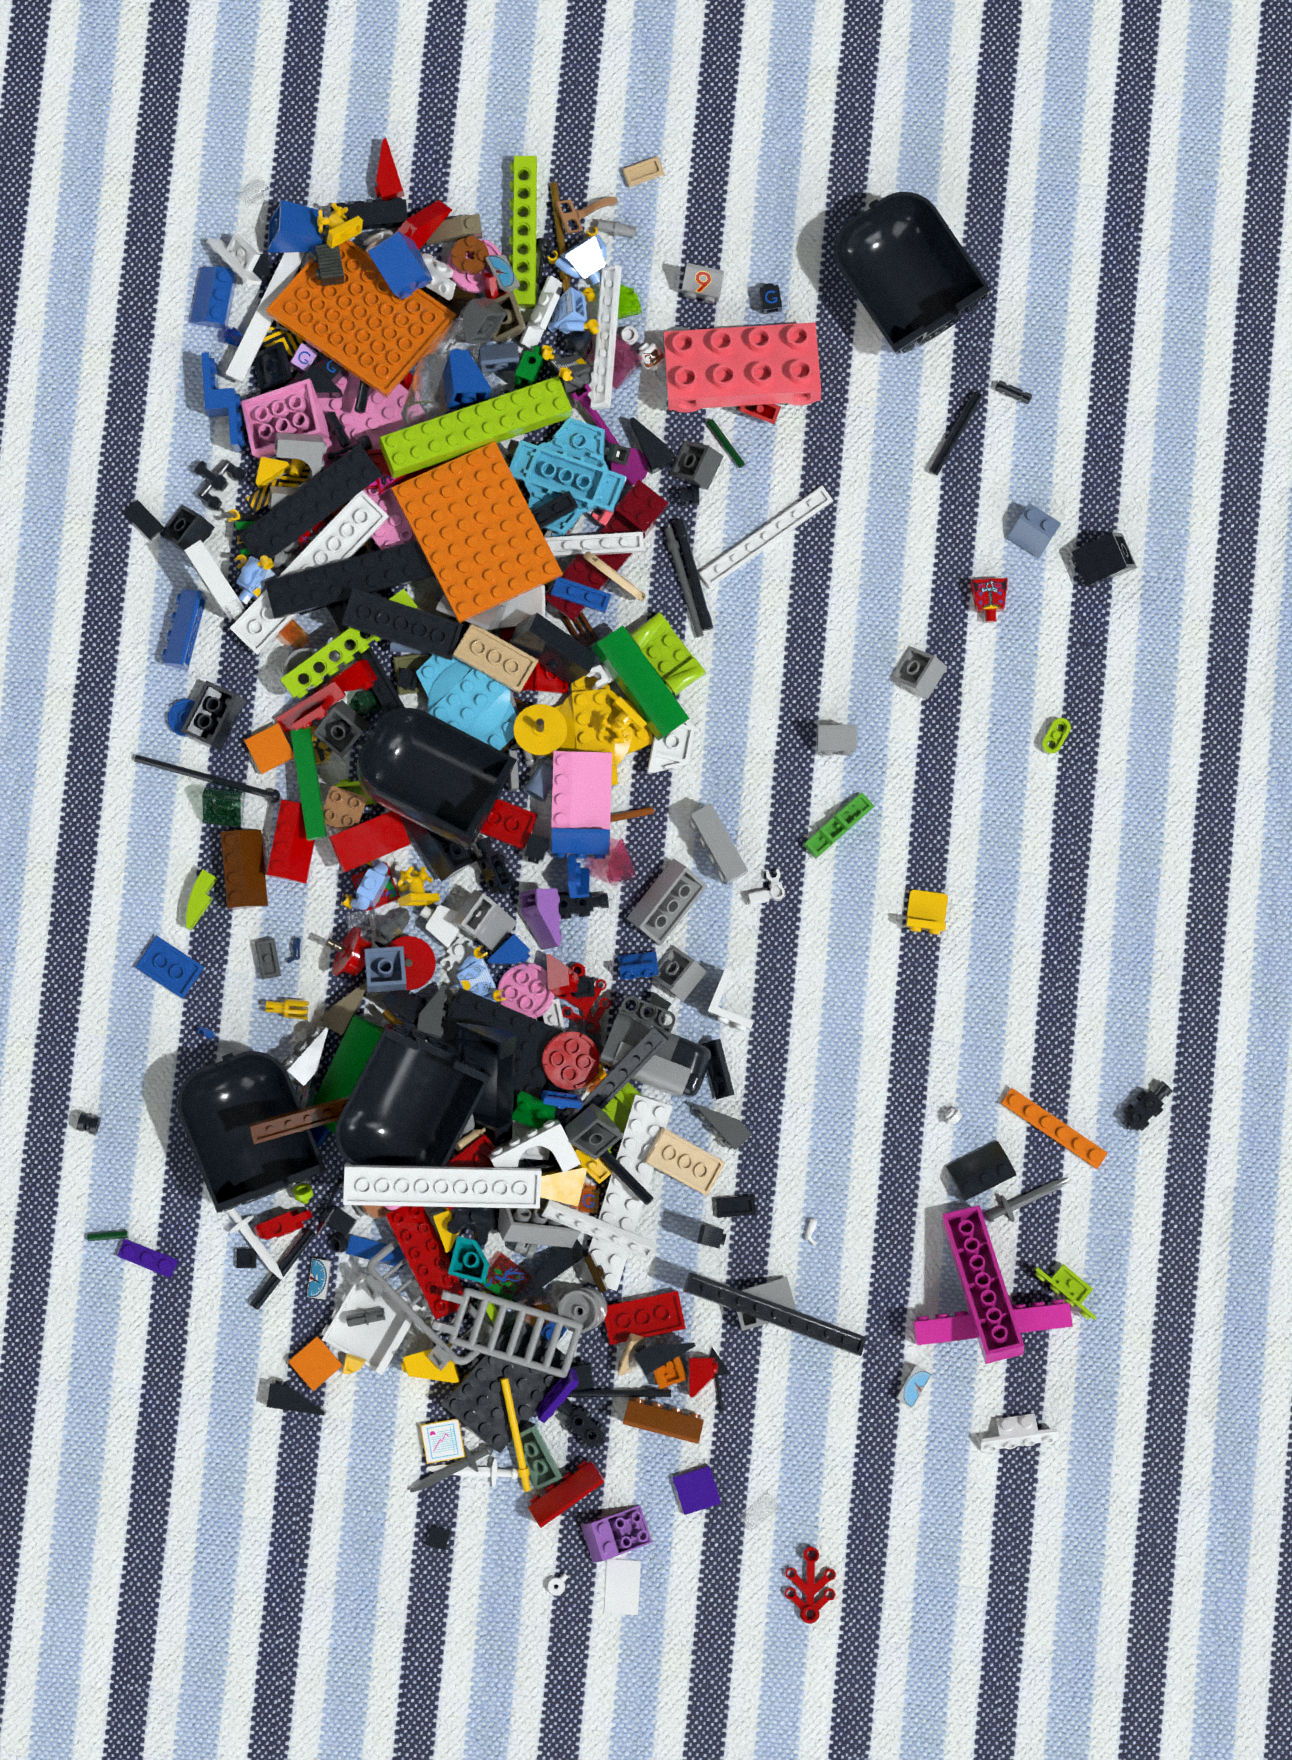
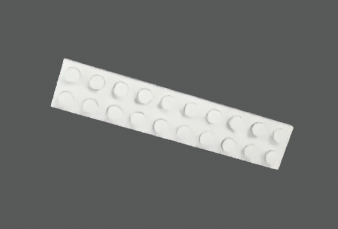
M361 491L279 577L351 558L389 516L368 495ZM266 589L230 629L259 655L297 614L274 619Z
M636 1094L616 1160L648 1190L654 1167L644 1162V1159L661 1127L666 1129L673 1105ZM614 1172L611 1175L598 1219L634 1234L643 1202ZM593 1237L588 1254L592 1253L597 1265L602 1266L605 1272L603 1278L607 1287L617 1291L629 1251ZM585 1262L580 1280L595 1284Z
M344 1165L343 1205L540 1209L542 1171L536 1168Z

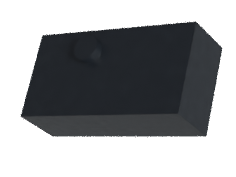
M535 613L517 624L510 640L512 645L539 660L538 662L547 671L552 672L568 684L589 674L597 657L594 652L539 613Z

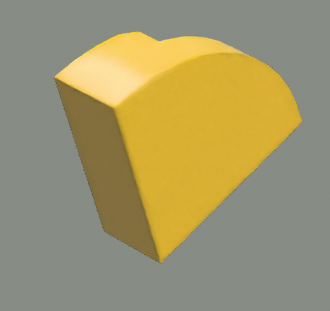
M347 1354L342 1373L352 1374L362 1368L366 1359Z

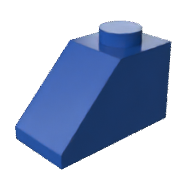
M513 934L487 962L490 965H518L520 962L524 964L531 957L529 955L531 950Z

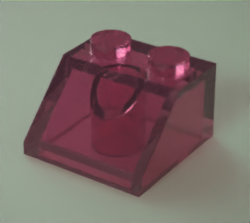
M617 333L612 386L616 390L641 366L643 359Z
M623 839L618 841L609 860L608 870H605L609 883L613 882L614 886L636 879V873Z

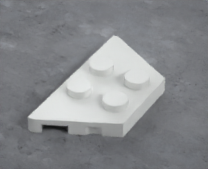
M684 722L659 741L654 736L647 774L688 764L695 727L691 723Z

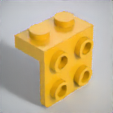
M911 890L905 927L910 928L909 931L913 932L928 930L929 934L940 935V932L943 933L946 928L945 918L948 896L941 893Z

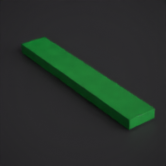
M311 728L292 730L291 737L306 837L308 841L327 837Z

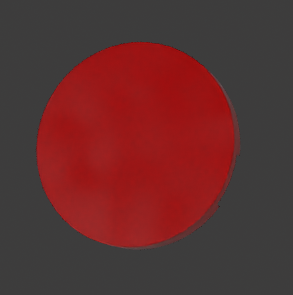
M563 1032L554 1036L545 1046L542 1054V1067L546 1077L557 1087L567 1090L580 1089L588 1085L597 1075L600 1055L597 1046L588 1036L579 1032Z

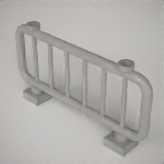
M394 1239L369 1260L367 1265L369 1276L365 1278L361 1288L373 1300L378 1298L384 1290L437 1345L431 1350L428 1358L440 1371L447 1366L450 1360L458 1365H466L480 1353L472 1350L464 1357L457 1356L452 1351L456 1345L448 1346L438 1336L442 1331L435 1333L425 1322L433 1315L432 1312L421 1318L411 1308L424 1297L423 1294L418 1296L409 1305L398 1294L414 1281L415 1277L412 1276L396 1291L385 1281L388 1276L407 1261L406 1258L384 1276H381L375 1270V1265L399 1246L397 1240ZM471 1304L467 1305L466 1311L475 1319L478 1311ZM487 1312L481 1325L486 1330L487 1337L480 1343V1345L486 1347L493 1329L489 1323L491 1319ZM453 1317L447 1324L451 1325L454 1322L455 1317ZM472 1327L460 1339H465L471 1333Z

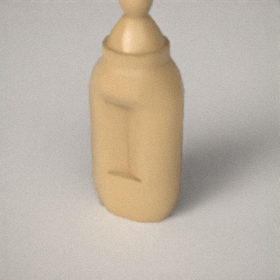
M486 1129L472 1130L471 1133L457 1142L455 1149L458 1152L464 1150L481 1137Z

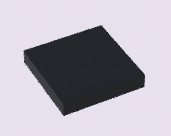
M278 342L257 353L253 362L261 391L266 392L292 378L283 342Z

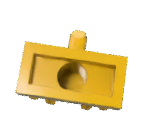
M336 203L331 204L334 211L330 213V216L323 217L322 209H319V216L317 217L319 233H323V225L330 226L327 237V245L330 248L361 234L363 220L359 216L347 221V217L344 214L348 212V208L339 207Z
M619 697L612 704L620 712L618 716L611 721L607 720L609 713H605L600 721V732L603 733V730L605 731V728L608 727L616 733L617 738L611 741L613 745L616 743L622 744L631 738V735L624 736L623 731L630 724L638 731L647 724Z
M412 866L407 871H400V880L397 882L398 890L402 892L409 890L410 893L398 898L399 906H428L440 901L439 893L425 892L424 881H433V878L428 877L427 872H425V866L421 867L420 872L413 871L414 867Z

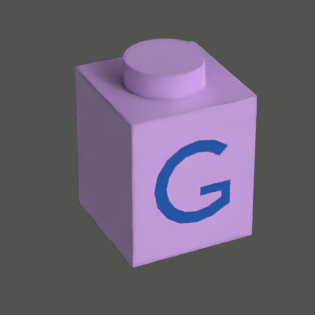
M301 343L289 362L290 368L300 374H305L318 354L314 351L315 348L307 343L305 345Z

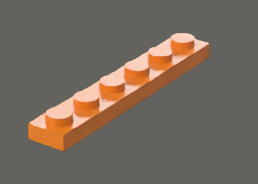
M1013 1088L1009 1090L1001 1102L1003 1106L1096 1169L1099 1168L1108 1154L1105 1150Z

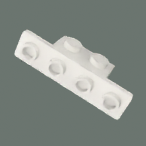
M234 234L228 246L223 240L208 238L207 242L212 247V250L218 253L222 260L232 267V271L237 273L244 283L248 285L261 284L262 281L253 272L260 254L240 234Z
M422 254L421 256L433 278L426 287L447 300H451L456 283L448 278L452 277L454 270L447 267L445 263L434 259L432 255Z
M548 276L520 340V344L529 350L534 345L538 346L563 288V283L553 276Z
M1035 1413L996 1419L999 1436L981 1439L980 1447L981 1451L993 1452L1002 1448L1013 1449L1016 1446H1033L1036 1443L1044 1442L1048 1444L1058 1440V1429L1038 1431Z

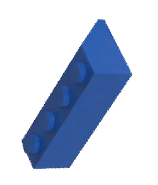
M182 589L181 594L177 596V612H173L171 623H173L172 631H168L166 639L169 643L167 649L164 648L162 653V660H164L163 663L166 666L187 671L189 669L207 599L200 590Z

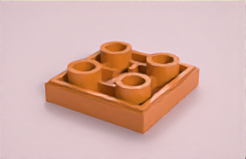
M279 723L244 740L262 775L295 758L294 752Z
M319 1336L288 1361L312 1391L317 1389L343 1366Z

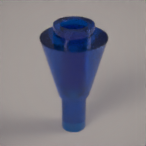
M235 327L232 329L228 328L223 335V338H225L224 343L239 347L243 336Z

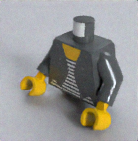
M543 345L541 354L545 360L550 359L552 378L559 376L565 393L591 383L594 360L586 362L581 355L561 357L556 353L552 354V347Z

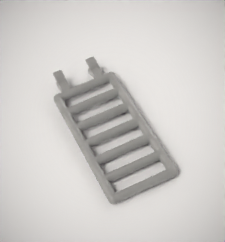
M465 1288L463 1295L443 1289L441 1299L459 1304L453 1325L433 1319L431 1327L434 1330L449 1333L448 1342L450 1344L561 1378L567 1377L583 1329L581 1322L471 1288ZM474 1297L480 1299L481 1303L469 1340L467 1341L457 1338L469 1299ZM490 1302L500 1305L486 1347L477 1344L476 1340L488 1303ZM507 1308L519 1312L506 1352L494 1348ZM529 1314L537 1317L525 1356L522 1358L513 1355L525 1315ZM544 1320H548L556 1324L542 1364L532 1361V1357ZM564 1325L574 1328L562 1368L558 1369L550 1366Z

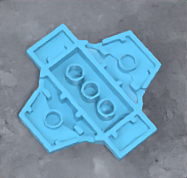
M569 417L550 442H543L537 446L520 440L509 469L514 479L525 482L530 493L529 508L531 512L567 491H570L579 506L575 511L544 529L565 535L582 513L594 508H600L611 513L614 512L627 478L624 475L608 470L604 461V429Z
M432 655L416 671L429 698V714L498 750H501L514 738V723L518 715L510 701V688L455 657L450 661Z

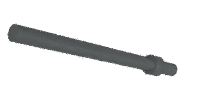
M672 527L665 528L668 539L667 546L673 556L696 637L699 638L704 636L678 550L680 546L678 541L675 540Z

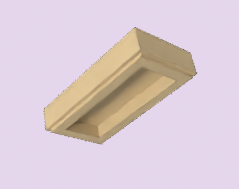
M658 156L623 168L629 188L664 175Z

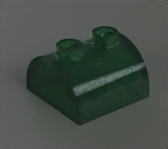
M204 788L202 794L203 823L241 827L244 813V792Z

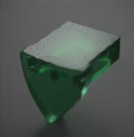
M357 691L349 704L358 714L382 710V705L374 691Z

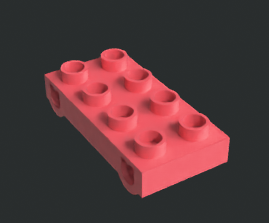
M816 322L664 332L669 410L688 413L700 410L701 408L780 403L803 406L815 401H821Z

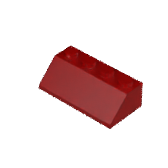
M281 800L267 876L307 884L315 840H307L302 803Z
M587 1460L583 1461L577 1466L579 1470L575 1473L568 1472L561 1478L562 1482L557 1486L553 1483L545 1489L546 1494L541 1497L538 1494L529 1501L531 1504L528 1506V1509L540 1528L605 1482V1478L592 1460L590 1462H587Z

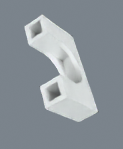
M558 1119L547 1121L540 1129H532L526 1133V1136L520 1139L515 1138L509 1142V1145L503 1148L497 1147L491 1151L492 1154L488 1155L494 1168H518L519 1159L527 1149L542 1146L552 1151L563 1173L581 1164Z

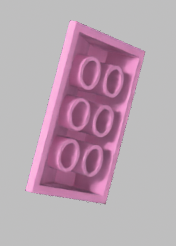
M311 379L241 401L251 453L259 459L261 457L269 458L275 456L276 432L322 435L323 439L329 438L327 422Z
M553 751L551 828L610 829L612 753Z

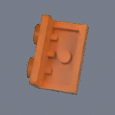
M679 1356L653 1371L654 1380L660 1389L687 1380Z

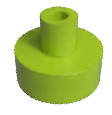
M310 1184L297 1185L293 1189L295 1200L301 1201L302 1204L309 1203V1199L313 1196L312 1186Z

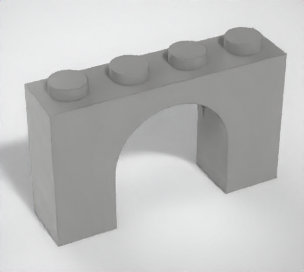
M276 432L274 446L276 457L303 460L310 466V473L308 478L296 487L270 486L268 500L270 511L324 471L322 456L326 454L327 444L323 441L322 435Z

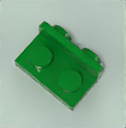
M521 1091L518 1095L516 1110L512 1114L511 1119L538 1130L547 1121L554 1120L556 1107L543 1104L541 1099Z

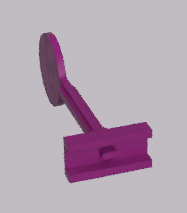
M586 384L582 388L584 393L581 390L577 392L579 397L576 393H573L569 397L572 403L579 402L587 410L596 425L605 430V438L609 444L619 445L598 412L590 408L591 399L588 394L591 392V388L589 385ZM629 448L631 450L627 464L621 465L611 462V471L626 476L627 479L624 485H635L638 480L642 481L646 477L648 461L640 450Z

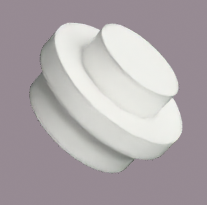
M631 326L624 327L619 334L621 342L625 345L635 344L638 340L637 330Z
M958 1107L949 1109L945 1114V1122L947 1124L950 1123L952 1126L955 1125L962 1117L961 1110Z

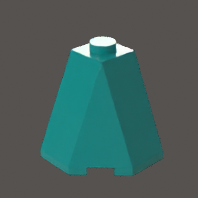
M457 1236L448 1274L485 1284L490 1264L478 1242Z

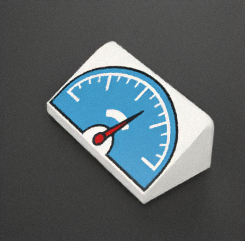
M312 1258L307 1297L326 1300L332 1261Z

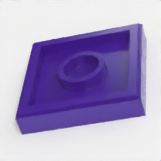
M710 1465L673 1477L684 1515L721 1504Z

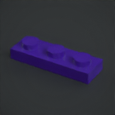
M124 1238L117 1255L119 1258L172 1278L179 1261Z
M570 1368L567 1377L560 1378L543 1398L536 1410L539 1421L545 1423L549 1417H552L559 1405L564 1403L570 1392L577 1387L579 1381L576 1370Z

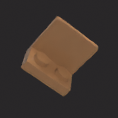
M331 786L323 808L325 826L343 831L358 825L367 802V797Z

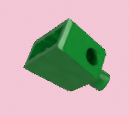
M534 345L531 351L524 352L515 373L514 389L519 390L536 384L543 364L541 347Z

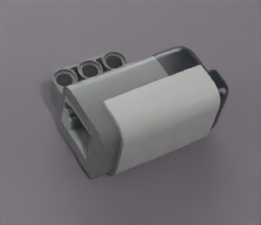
M630 996L622 1002L599 1063L611 1067L612 1070L655 1025L669 1040L638 1071L632 1080L681 1098V1096L691 1098L697 1095L711 1062L712 1053L705 1046L671 1033L676 1020L675 1015L671 1011ZM631 1000L636 1003V1008L633 1011L626 1009L625 1004L627 1001ZM644 1009H653V1017L646 1018L643 1015ZM662 1016H671L672 1023L664 1025L661 1022Z

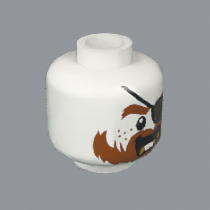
M646 342L638 348L640 352L637 354V359L645 370L651 369L654 371L664 363L665 355L656 343L649 345Z

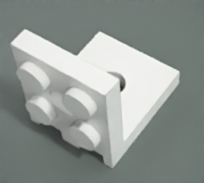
M725 968L707 1013L718 1017L717 1021L727 1025L730 1022L735 1024V1029L745 1032L746 1029L750 1031L754 1021L718 1007L732 974V970Z

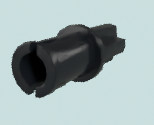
M335 411L327 413L325 419L331 428L332 435L336 436L342 448L349 446L351 440L344 430L345 426L341 424Z

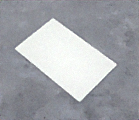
M607 1559L604 1613L638 1615L641 1561Z

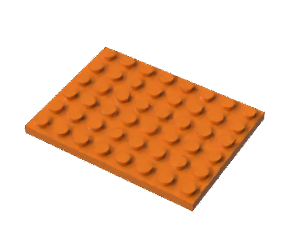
M347 240L338 245L344 272L343 284L321 286V280L316 279L315 269H318V264H314L312 257L266 309V314L387 398L455 320L456 314L421 289H417L412 292L411 296L403 299L394 295L369 253L350 240Z
M495 441L392 487V492L458 623L563 576Z

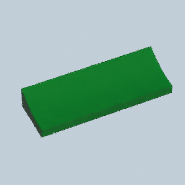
M623 625L592 646L594 652L639 715L647 723V726L658 741L690 719Z
M356 1014L353 1016L311 1106L350 1096L383 1031L382 1027ZM337 1121L324 1124V1126L335 1133Z

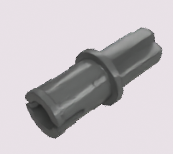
M384 1308L367 1312L364 1310L362 1313L346 1316L348 1327L362 1324L369 1325L372 1322L386 1320Z

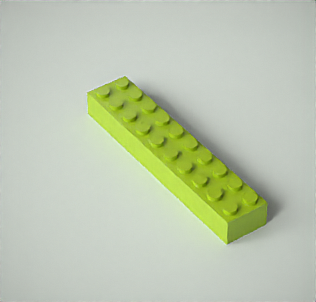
M559 376L381 436L379 446L394 479L467 454L494 441L499 443L566 420L571 417L572 408Z

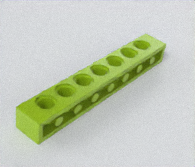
M514 156V162H510V173H514V180H510V192H514V199H510V210H513V217H510V229H513V236H510V247H513V254H509V264L513 266V272L519 284H525L528 287L525 291H519L518 289L513 291L519 309H534L536 305L537 156ZM521 174L529 176L526 180L518 178ZM521 192L529 194L525 199L520 198L518 195ZM525 210L528 212V215L520 217L518 213ZM520 229H526L528 233L524 236H521L518 234V231ZM521 247L528 249L525 254L518 253V250ZM520 266H526L528 270L524 273H521L518 271V268Z
M402 589L389 599L417 608V605L405 589ZM349 628L279 681L293 699L295 697L300 699L308 693L306 689L310 686L317 687L323 682L322 678L325 675L332 676L339 670L338 666L340 664H348L355 659L353 657L358 651L363 653L370 648L368 645L373 640L378 642L382 638L370 635V638L363 639L360 636V631ZM347 640L354 642L355 648L353 650L345 648L344 643ZM330 652H337L340 656L339 660L336 662L331 661L329 658ZM314 664H323L324 671L322 673L315 672ZM301 674L307 675L309 682L307 684L299 683L298 676Z

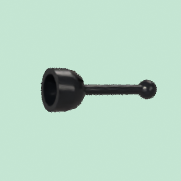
M546 238L536 239V248L541 252L539 274L536 279V283L539 285L544 281L542 278L544 253L551 247V240Z
M367 434L359 437L357 444L334 453L329 452L327 458L332 460L334 456L348 452L359 444L362 445L365 451L372 449L370 438Z

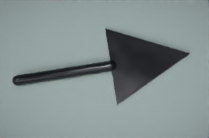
M338 1178L325 1211L320 1212L317 1237L335 1210L330 1209L342 1178Z
M712 1347L709 1357H715V1362H718V1373H715L719 1410L720 1413H723L719 1376L731 1373Z

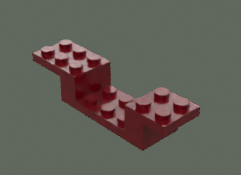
M638 480L615 508V514L599 534L643 532L644 540L657 524V518L669 503L642 481ZM580 553L565 570L563 576H561V578L603 591L612 580ZM633 553L595 556L618 572ZM552 588L545 595V600L572 622L586 608L551 596Z

